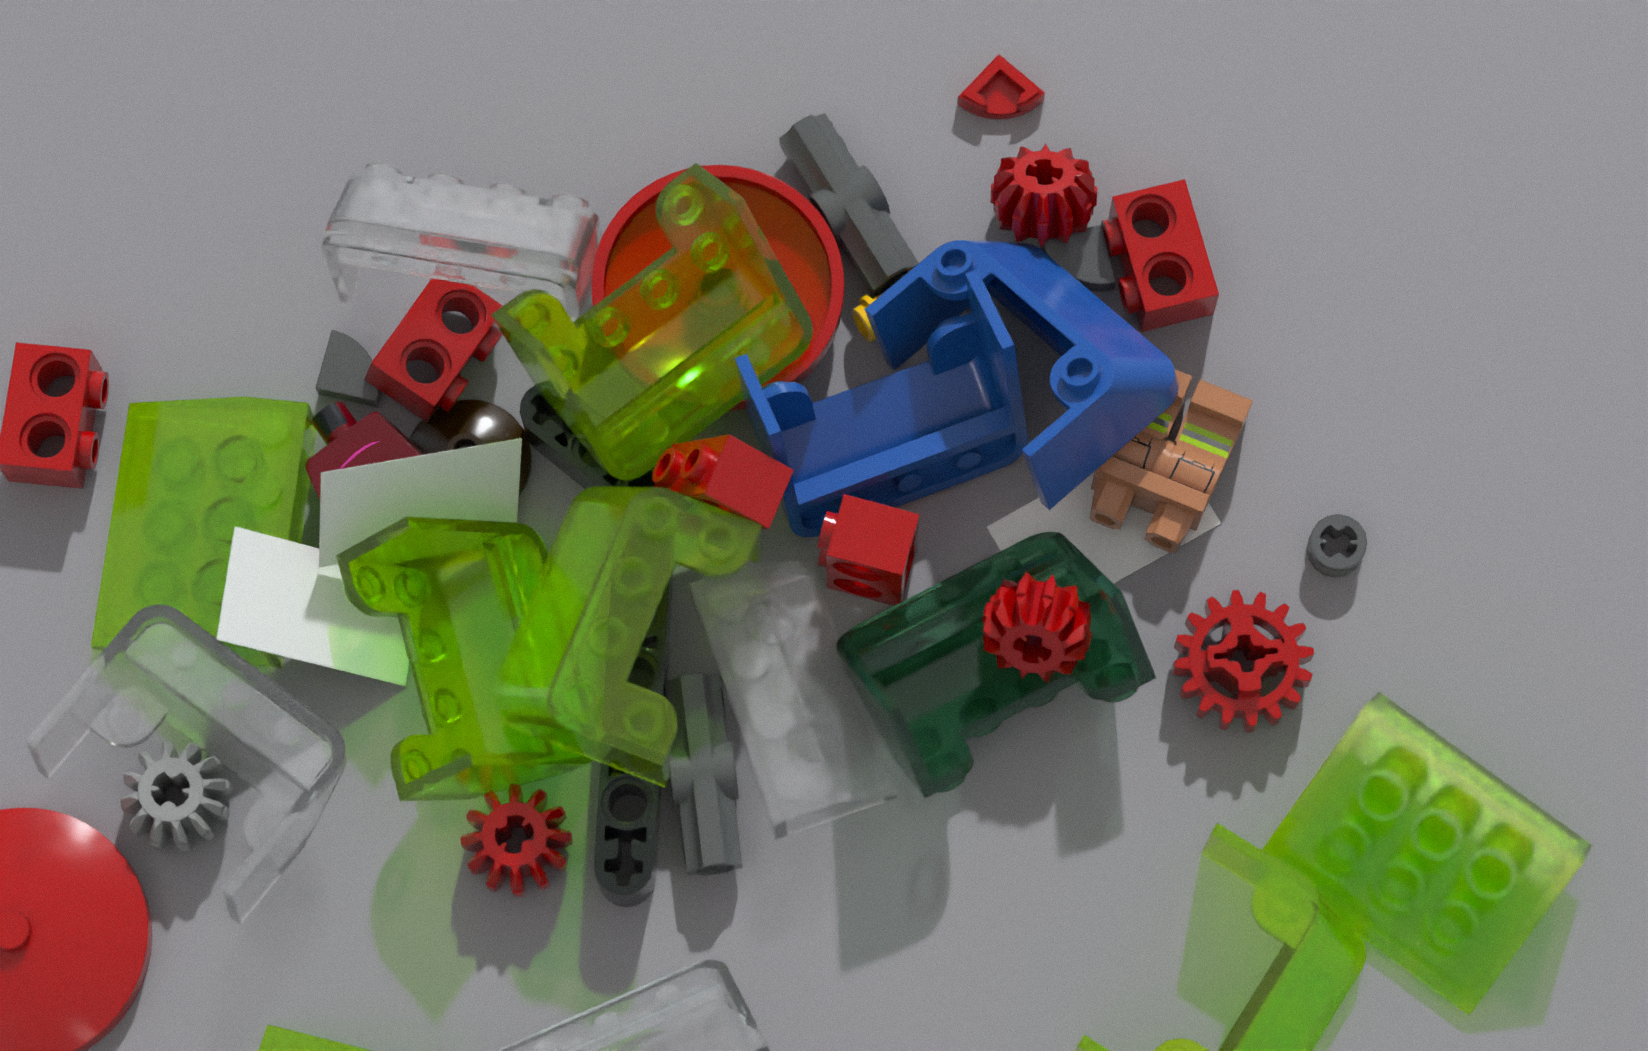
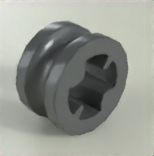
M1329 515L1318 521L1309 536L1306 548L1308 560L1314 569L1325 576L1334 578L1346 576L1355 571L1366 553L1368 542L1366 533L1359 522L1346 515ZM1328 534L1336 539L1344 534L1350 539L1346 551L1353 553V555L1346 558L1343 554L1337 553L1331 558L1323 552L1327 540L1321 539V537Z

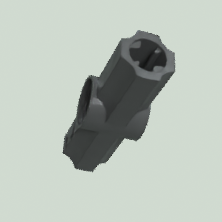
M826 114L809 115L794 123L779 138L780 147L809 192L808 199L810 203L819 211L828 224L836 243L840 242L853 267L860 274L866 288L869 289L873 297H876L893 286L918 265L919 262L890 218L888 202L877 180L866 166L858 167L845 142L839 136Z
M692 673L680 675L677 678L666 680L665 690L672 749L668 750L674 806H679L684 862L687 866L688 875L708 876L724 874L741 869L743 865L734 800L739 799L733 744L732 742H727L722 685H720L719 674Z

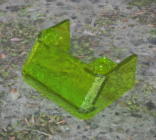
M1217 823L1210 833L1201 854L1255 887L1251 898V911L1255 922L1264 932L1284 944L1218 1051H1312L1364 967L1366 960L1365 943L1359 932L1307 878ZM1085 1034L1075 1051H1110ZM1176 1038L1162 1043L1154 1051L1210 1050L1195 1041Z

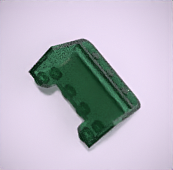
M1043 532L1027 537L852 627L836 643V650L844 669L889 752L924 798L935 793L953 790L964 782L966 775L974 765V757L968 744L965 742L971 737H981L992 733L1001 725L1002 721L1027 708L1040 707L1051 702L1058 695V692L1076 683L1092 699L1115 703L1131 697L1138 690V687L1156 678L1122 591L1059 532ZM1028 572L1036 581L1045 582L1053 574L1056 586L1060 588L1077 586L1079 600L1090 604V613L1092 615L1090 647L1085 652L1084 659L1078 660V664L1074 666L1071 675L1055 671L1050 680L1046 682L1037 673H1028L1021 680L1017 668L998 669L995 654L984 651V641L982 638L984 632V623H982L986 603L990 601L991 595L996 594V590L1000 588L1003 580L1018 583L1024 574Z

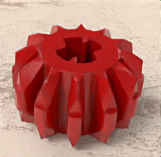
M1045 143L1041 151L1033 152L1020 146L1016 158L1006 157L1001 159L1000 168L997 170V174L994 175V183L991 184L990 202L993 204L999 229L1012 230L1017 242H1022L1031 237L1037 239L1041 247H1043L1047 239L1052 238L1067 244L1073 232H1086L1094 207L1097 206V186H1094L1095 178L1092 177L1089 161L1074 159L1071 148L1054 152L1050 151Z
M1028 572L1024 574L1018 583L1003 580L1000 588L996 590V594L991 595L990 601L986 603L982 617V623H984L982 636L984 651L995 654L998 669L1017 668L1021 680L1028 673H1037L1046 682L1050 680L1055 671L1071 675L1074 666L1078 664V660L1084 659L1085 652L1090 647L1092 632L1090 631L1092 620L1090 604L1079 600L1077 586L1063 588L1056 586L1053 574L1045 582L1036 581Z
M511 784L508 790L509 803L501 805L498 796L493 791H489L484 795L486 804L491 811L489 815L478 810L468 811L466 815L468 823L480 832L467 833L461 836L460 841L464 850L478 852L467 862V867L472 875L481 874L490 869L486 879V886L492 892L500 889L506 878L510 877L513 895L515 897H522L525 893L524 878L533 876L537 887L545 890L550 886L543 867L546 865L556 871H564L568 865L566 858L553 849L566 848L572 845L573 836L570 831L555 829L566 819V813L561 806L552 807L544 811L548 799L545 791L537 789L525 804L523 803L524 797L521 786L519 784ZM523 828L527 838L529 839L533 836V840L522 842L521 852L510 853L507 843L501 844V841L510 840L513 835V829Z

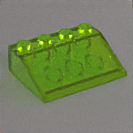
M246 396L129 403L91 641L92 649L283 669L284 656L219 641L216 638L234 526L301 544L310 484L305 463L314 455L317 430L312 424L314 415L309 403Z
M1378 692L1364 706L1255 859L1470 1015L1583 864L1593 845L1381 692Z

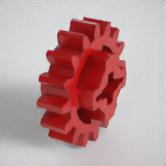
M1232 590L1227 607H1222L1213 596L1208 598L1204 606L1207 618L1204 619L1202 616L1191 612L1186 618L1185 626L1193 636L1187 634L1177 635L1174 649L1187 655V657L1175 660L1172 666L1173 675L1188 676L1189 678L1181 687L1179 695L1182 699L1192 698L1196 695L1201 699L1196 716L1200 719L1207 716L1212 710L1220 713L1219 727L1222 730H1227L1233 717L1242 718V723L1247 733L1254 731L1258 716L1262 714L1272 726L1278 724L1282 717L1279 704L1281 703L1285 707L1295 710L1302 699L1292 686L1298 688L1308 687L1312 679V673L1299 667V665L1310 662L1314 655L1313 647L1297 645V642L1306 631V626L1304 623L1287 626L1284 620L1289 606L1285 603L1277 607L1274 612L1265 609L1266 593L1259 592L1252 605L1244 604L1239 590ZM1225 625L1224 640L1220 645L1208 646L1207 650H1201L1205 639L1214 630ZM1254 625L1268 631L1275 640L1266 638L1254 628ZM1236 650L1244 651L1246 660L1255 661L1250 672H1242L1240 663L1231 661ZM1279 672H1285L1283 680L1278 687L1268 695L1261 697V682L1266 677L1277 676ZM1209 682L1220 684L1232 694V698L1218 692Z

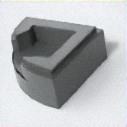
M1101 225L1088 227L1086 232H1073L1067 244L1052 238L1047 239L1043 247L1040 245L1041 250L1087 289L1094 291L1115 289L1116 281Z
M331 330L315 387L318 395L379 408L381 391L364 380L372 362L370 355L356 340L339 331Z

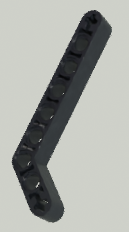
M543 382L534 385L526 391L520 403L519 412L529 443L535 450L615 513L594 868L599 888L607 900L614 905L622 907L637 906L647 900L653 892L657 874L666 714L665 681L668 678L676 517L654 505L648 507L639 506L630 499L635 489L640 486L656 484L652 480V475L658 460L568 388L555 382ZM560 411L563 426L572 435L569 442H567L566 433L563 428L551 420L544 422L541 426L538 416L544 412L552 417ZM597 446L608 447L616 454L608 465L595 468L586 465L582 461L585 453L591 448ZM638 546H651L661 553L657 563L649 568H635L627 562L630 552ZM637 607L650 608L657 614V620L653 626L644 631H634L627 628L623 624L624 617L630 610ZM634 669L646 670L652 674L654 681L651 687L641 694L626 693L619 686L620 679L625 673ZM636 731L649 737L651 741L650 746L639 757H624L615 750L619 738L628 732ZM632 794L645 800L647 803L646 811L635 821H619L611 813L614 803L624 795ZM620 841L632 843L631 856L636 871L642 873L632 874L629 885L625 886L618 885L615 874L609 872L620 870L622 862Z

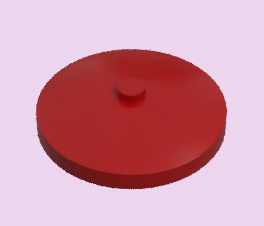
M704 165L687 168L664 176L644 187L625 203L609 223L597 248L592 268L591 292L595 319L601 338L616 364L630 379L650 394L668 403L698 411L727 412L747 409L735 362L736 357L744 354L748 355L762 388L778 381L800 383L818 366L831 346L840 324L844 303V272L840 251L828 224L810 201L796 189L769 174L754 169L732 165Z
M20 807L1 809L0 1051H86L102 1040L121 1021L134 1003L144 982L152 949V919L144 888L136 872L123 854L104 835L85 822L63 813L40 808Z

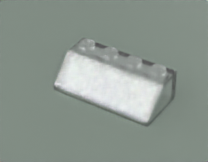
M813 560L749 563L690 583L692 604L716 673L719 674L723 693L775 840L896 799L897 793Z

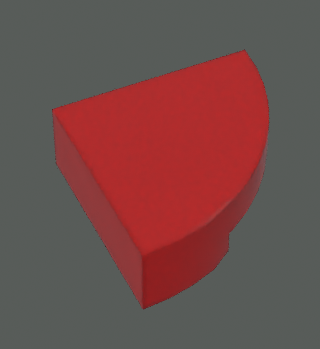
M998 54L958 96L957 105L983 118L1009 119L1026 114L1039 106L1044 101L1045 92Z

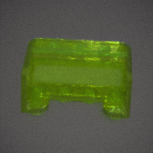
M697 163L669 182L657 199L656 218L672 248L574 322H572L561 302L551 293L541 289H531L520 293L491 315L536 388L593 458L610 475L620 480H632L644 475L655 467L661 455L671 448L672 444L688 442L744 399L735 362L736 357L744 354L748 355L762 386L799 358L809 346L812 338L813 325L811 318L744 198Z
M594 486L580 492L568 508L494 681L492 699L500 719L511 728L659 786L666 787L670 777L668 754L675 740L678 727L675 710L671 703L662 695L630 683L627 680L675 565L683 566L713 578L732 576L743 569L748 561L758 564L762 555V525L667 488Z
M406 516L336 555L344 584V591L348 600L366 615L373 617H398L405 643V651L409 659L421 705V712L427 727L428 734L410 735L398 741L391 751V772L399 801L470 800L484 796L489 791L496 793L507 790L511 784H519L521 786L568 773L592 762L596 758L599 750V737L550 557L542 538L534 529L526 524L517 522Z

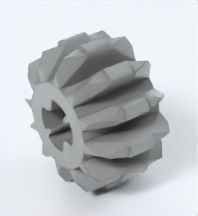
M168 740L162 742L160 748L162 759L156 762L146 751L139 752L137 759L145 771L142 775L135 772H125L123 774V783L137 792L121 798L119 805L123 812L136 814L129 824L130 830L136 836L150 832V844L153 848L162 850L173 835L177 848L181 852L190 850V832L196 830L205 841H210L214 838L213 830L206 823L209 817L217 820L228 819L230 812L227 807L215 800L232 793V786L227 779L216 778L223 767L216 756L208 757L201 761L202 749L198 744L190 742L184 748L180 757H178L175 745L172 741ZM174 785L183 791L187 797V800L178 807L164 795Z

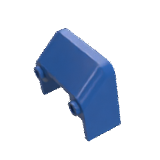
M970 240L947 242L935 249L864 310L886 364L893 370H896L927 343L931 334L942 321L953 316H959L970 307L965 273L977 269L989 294L1061 355L1051 369L1050 386L1056 400L1067 411L1022 449L1040 502L1050 510L1172 405L1179 389L1174 366L1163 352L1039 247L1029 243Z
M977 269L965 273L971 313L947 318L936 327L927 341L928 361L812 403L807 389L799 383L778 381L762 388L748 355L744 354L735 358L747 412L762 453L793 469L780 504L791 530L796 535L801 537L820 536L827 511L838 514L844 494L896 508L1006 467L1023 454L1022 449L1028 445V434L1015 345Z

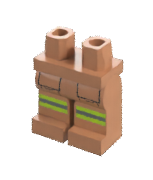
M1175 370L1179 389L1172 405L1094 472L1091 489L1095 491L1089 519L1093 522L1111 529L1121 530L1131 505L1154 515L1144 540L1170 553L1177 551L1190 529L1197 531L1203 514L1246 423L1253 403L1251 399L1199 380L1175 442H1171L1168 439L1184 404L1192 376Z

